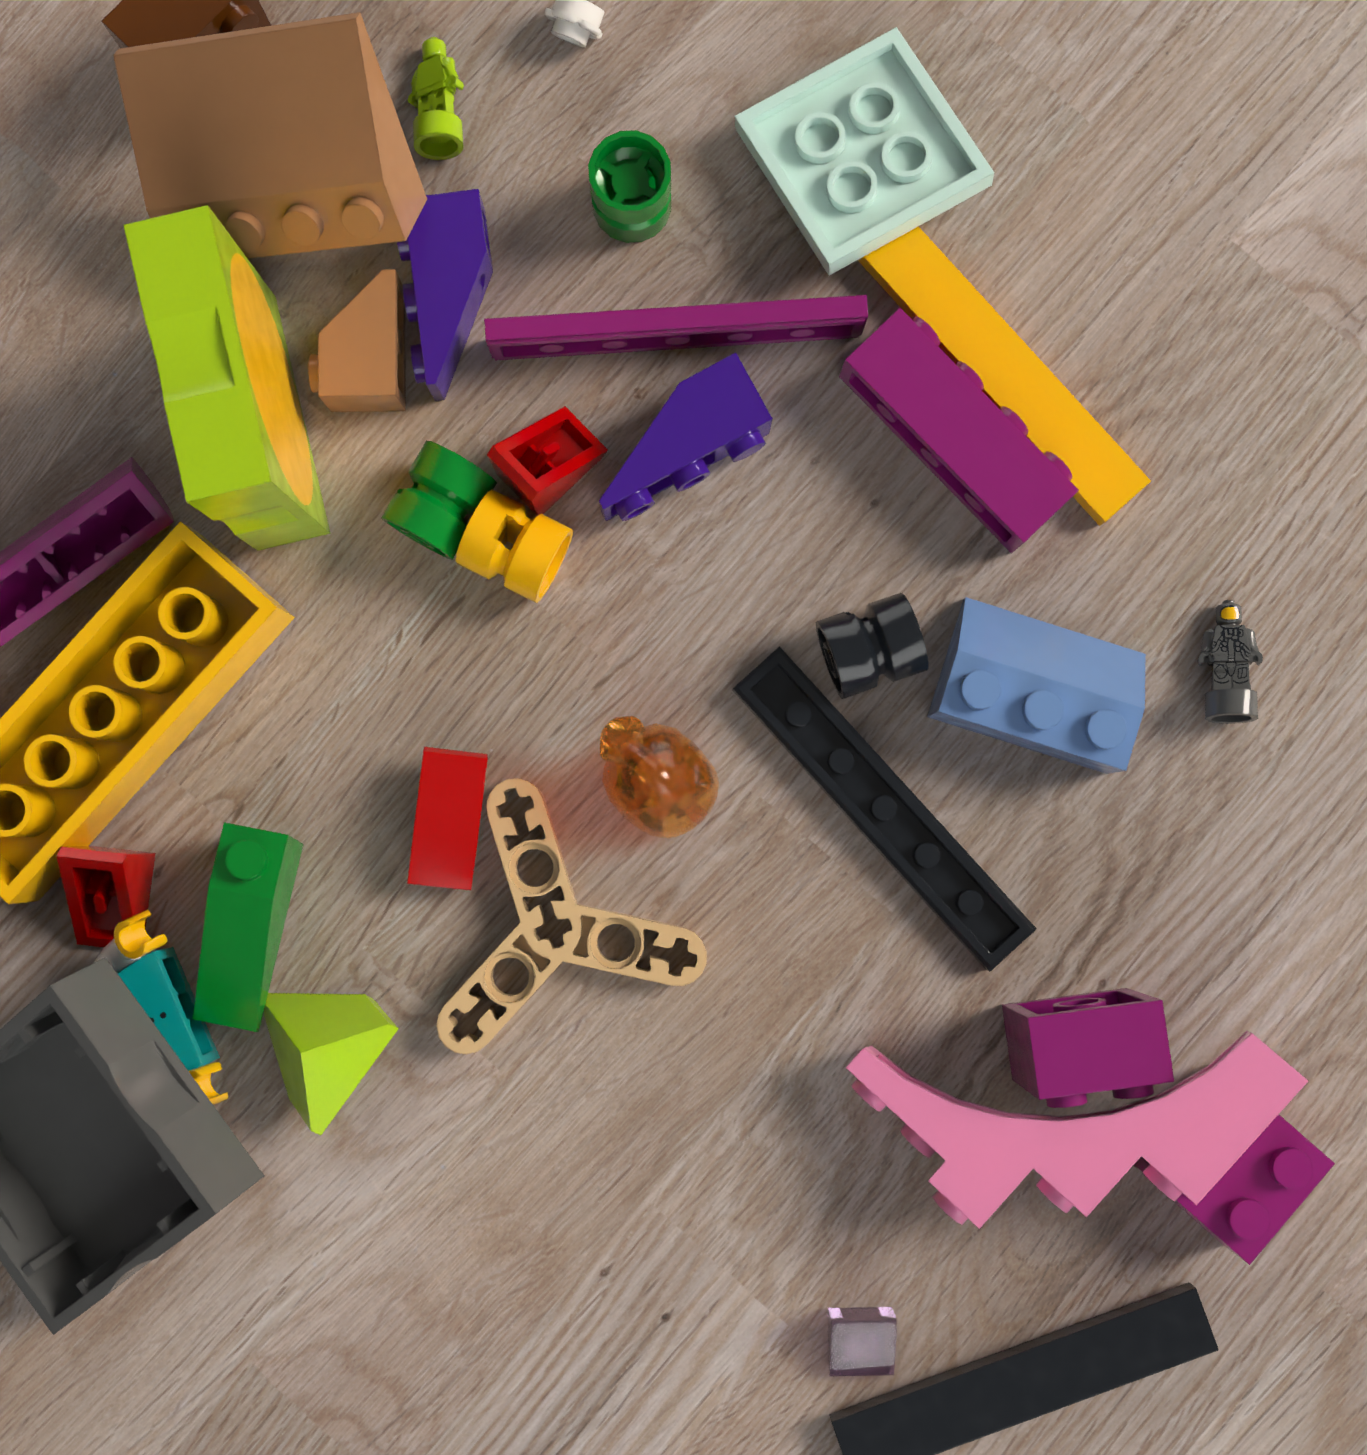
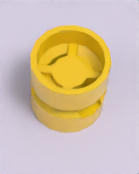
M492 489L480 501L466 526L456 553V563L488 580L500 574L503 576L506 589L538 603L548 591L565 558L572 540L573 530L543 514H539L532 519L526 517V510L523 504ZM507 541L514 544L511 550L505 548Z

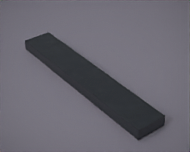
M780 646L732 689L739 699L987 971L991 972L1037 929Z
M1188 1282L831 1413L829 1416L843 1455H936L1208 1355L1219 1349L1197 1289Z

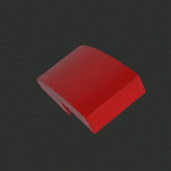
M424 747L407 884L471 890L488 754Z

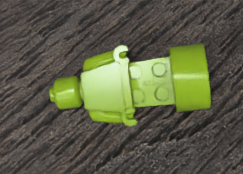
M430 37L422 44L423 62L419 63L411 81L412 92L408 96V103L418 109V116L413 121V147L422 157L432 160H446L458 156L464 148L462 120L454 114L453 106L456 88L463 90L464 84L458 79L459 76L455 70L454 59L447 57L444 41L437 37Z

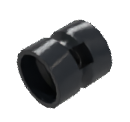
M903 593L869 603L866 606L864 618L860 619L854 613L842 612L816 622V632L822 655L833 685L841 699L877 687L881 674L895 682L928 670L929 661L923 635L914 611Z

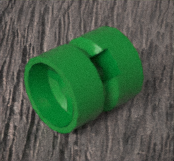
M631 130L619 131L605 137L594 149L588 164L593 214L599 227L611 238L625 243L643 242L656 236L667 224L670 216L671 161L665 148L651 135Z
M426 440L408 471L414 483L412 488L398 489L381 519L427 549L453 560L467 526L466 515H473L480 501L489 491L495 488L497 482L484 470L457 453Z

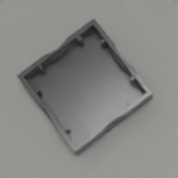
M106 957L49 985L0 1029V1262L54 1335L111 1293L150 1261L161 1256L220 1212L265 1176Z

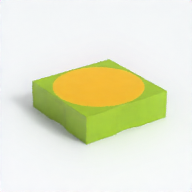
M208 205L124 224L145 323L156 359L165 411L186 502L213 521L220 520L224 522L235 536L257 551L331 534L276 296Z

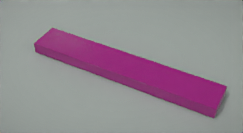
M867 295L487 318L484 319L485 341L492 359L495 358V361L849 339L859 338L862 335L868 319Z

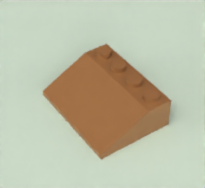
M360 12L121 48L113 55L145 206L150 218L208 205L247 259L407 240L427 201V197Z

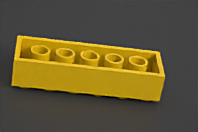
M181 521L0 718V897L8 904L39 901L61 877L56 857L60 848L89 846L295 618L203 535Z

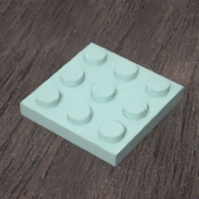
M897 27L735 115L736 131L829 276L992 186L994 171Z

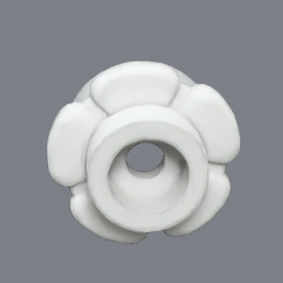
M555 0L553 9L546 8L545 10L546 17L555 21L551 33L566 42L586 47L589 37L601 39L603 35L599 27L605 12L587 0Z

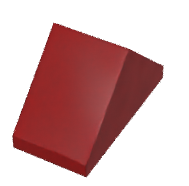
M564 406L493 445L487 456L495 473L537 516L544 514L604 457L608 449Z
M97 846L60 848L56 857L77 945L105 947L114 939V930L118 923L148 910L156 853Z

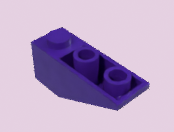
M479 189L426 195L427 201L407 240L397 242L401 261H411L413 283L403 284V296L409 322L418 321L421 344L411 345L413 372L417 383L426 382V386L435 401L445 400L493 274L486 212Z
M736 352L679 382L600 498L599 505L605 521L619 515L622 521L635 518L655 504L652 498L654 495L673 485L678 492L689 489L710 475L708 469L710 465L727 456H730L733 462L743 460L765 446L766 442L763 437L770 433L773 418Z

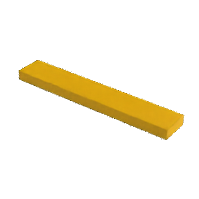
M919 226L858 260L911 319L915 316L919 317L931 326L940 340L938 347L955 364L961 361L977 373L984 385L982 392L999 409L1005 406L1022 419L1028 429L1026 437L1043 454L1046 451L1051 452L1067 465L1072 473L1070 481L1079 490L1073 498L1099 526L1110 519L1151 482L1145 473Z

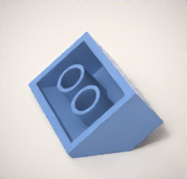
M965 597L927 717L1105 774L1126 771L1145 710L1146 654Z

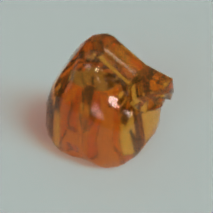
M634 716L615 717L609 720L602 729L600 756L606 761L602 783L609 801L626 820L652 837L671 839L686 834L706 818L717 800L720 783L715 767L693 741L674 727L657 723L644 727L641 720Z

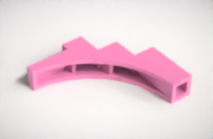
M1249 1031L1243 1033L1207 1067L1162 1093L1112 1110L1065 1116L1008 1113L957 1099L911 1076L873 1046L863 1048L846 1067L857 1078L851 1085L852 1088L865 1102L879 1112L887 1106L905 1123L900 1132L912 1146L928 1158L937 1152L945 1160L928 1180L938 1190L932 1197L938 1206L957 1223L963 1225L969 1219L979 1229L1032 1169L1042 1176L1036 1186L1053 1204L1065 1213H1068L1074 1206L1087 1217L1141 1156L1149 1163V1166L1142 1173L1160 1191L1174 1202L1183 1193L1197 1206L1308 1082L1305 1077Z

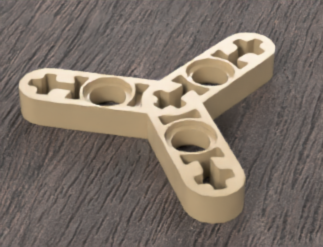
M518 778L507 779L494 787L489 794L486 804L487 816L520 923L442 1008L438 1015L436 1027L439 1038L445 1047L455 1053L466 1055L481 1050L562 962L671 986L690 984L703 973L707 964V951L702 939L694 931L677 925L577 904L547 804L540 789L531 782ZM516 789L520 797H531L533 800L534 808L525 812V820L529 831H533L542 825L545 839L526 840L510 850L507 836H517L520 834L513 817L502 818L499 807L508 803L507 792ZM531 849L544 851L553 862L552 876L542 886L534 887L527 885L518 875V861L525 852ZM561 886L564 900H552V907L558 919L568 918L570 920L572 929L563 934L564 944L554 947L551 938L540 939L537 934V928L545 923L542 905L540 904L529 910L525 897L543 896ZM611 924H621L627 927L635 939L633 952L627 958L620 961L606 958L598 947L600 932ZM644 929L658 932L653 942L655 946L672 948L676 938L687 940L688 952L697 955L695 964H684L681 974H674L669 972L668 960L650 955V969L636 966L644 950ZM516 958L527 967L529 973L528 984L520 993L507 994L499 990L495 985L493 971L496 964L502 959ZM477 983H480L489 999L506 1007L507 1010L500 1017L492 1006L477 1023L478 1028L483 1032L481 1037L477 1038L469 1033L461 1039L453 1032L458 1021L452 1014L456 1008L465 1014L477 1005L483 997L473 993L472 989Z

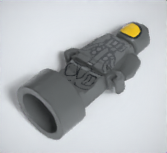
M1225 600L1216 607L1217 625L1214 629H1208L1203 634L1201 652L1197 660L1199 666H1202L1203 663H1207L1209 666L1212 665L1211 691L1205 693V720L1221 724L1252 722L1258 719V694L1256 691L1251 690L1249 665L1253 662L1256 665H1260L1263 661V656L1259 652L1255 632L1252 629L1245 628V625H1239L1242 623L1241 606L1235 604L1233 600Z

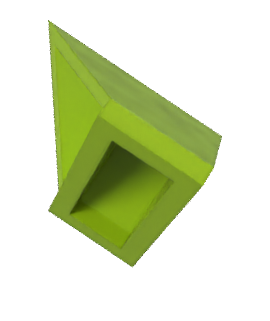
M268 993L263 1013L288 1098L308 1128L320 1136L399 1029L378 1003L365 994Z

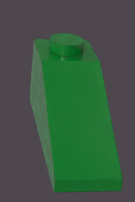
M224 822L208 885L193 1020L259 1032L304 845L293 837Z

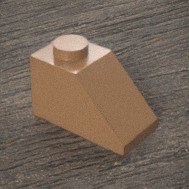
M395 269L381 270L318 333V354H311L309 357V383L312 392L318 393L319 398L331 412L406 411L405 303L403 284Z

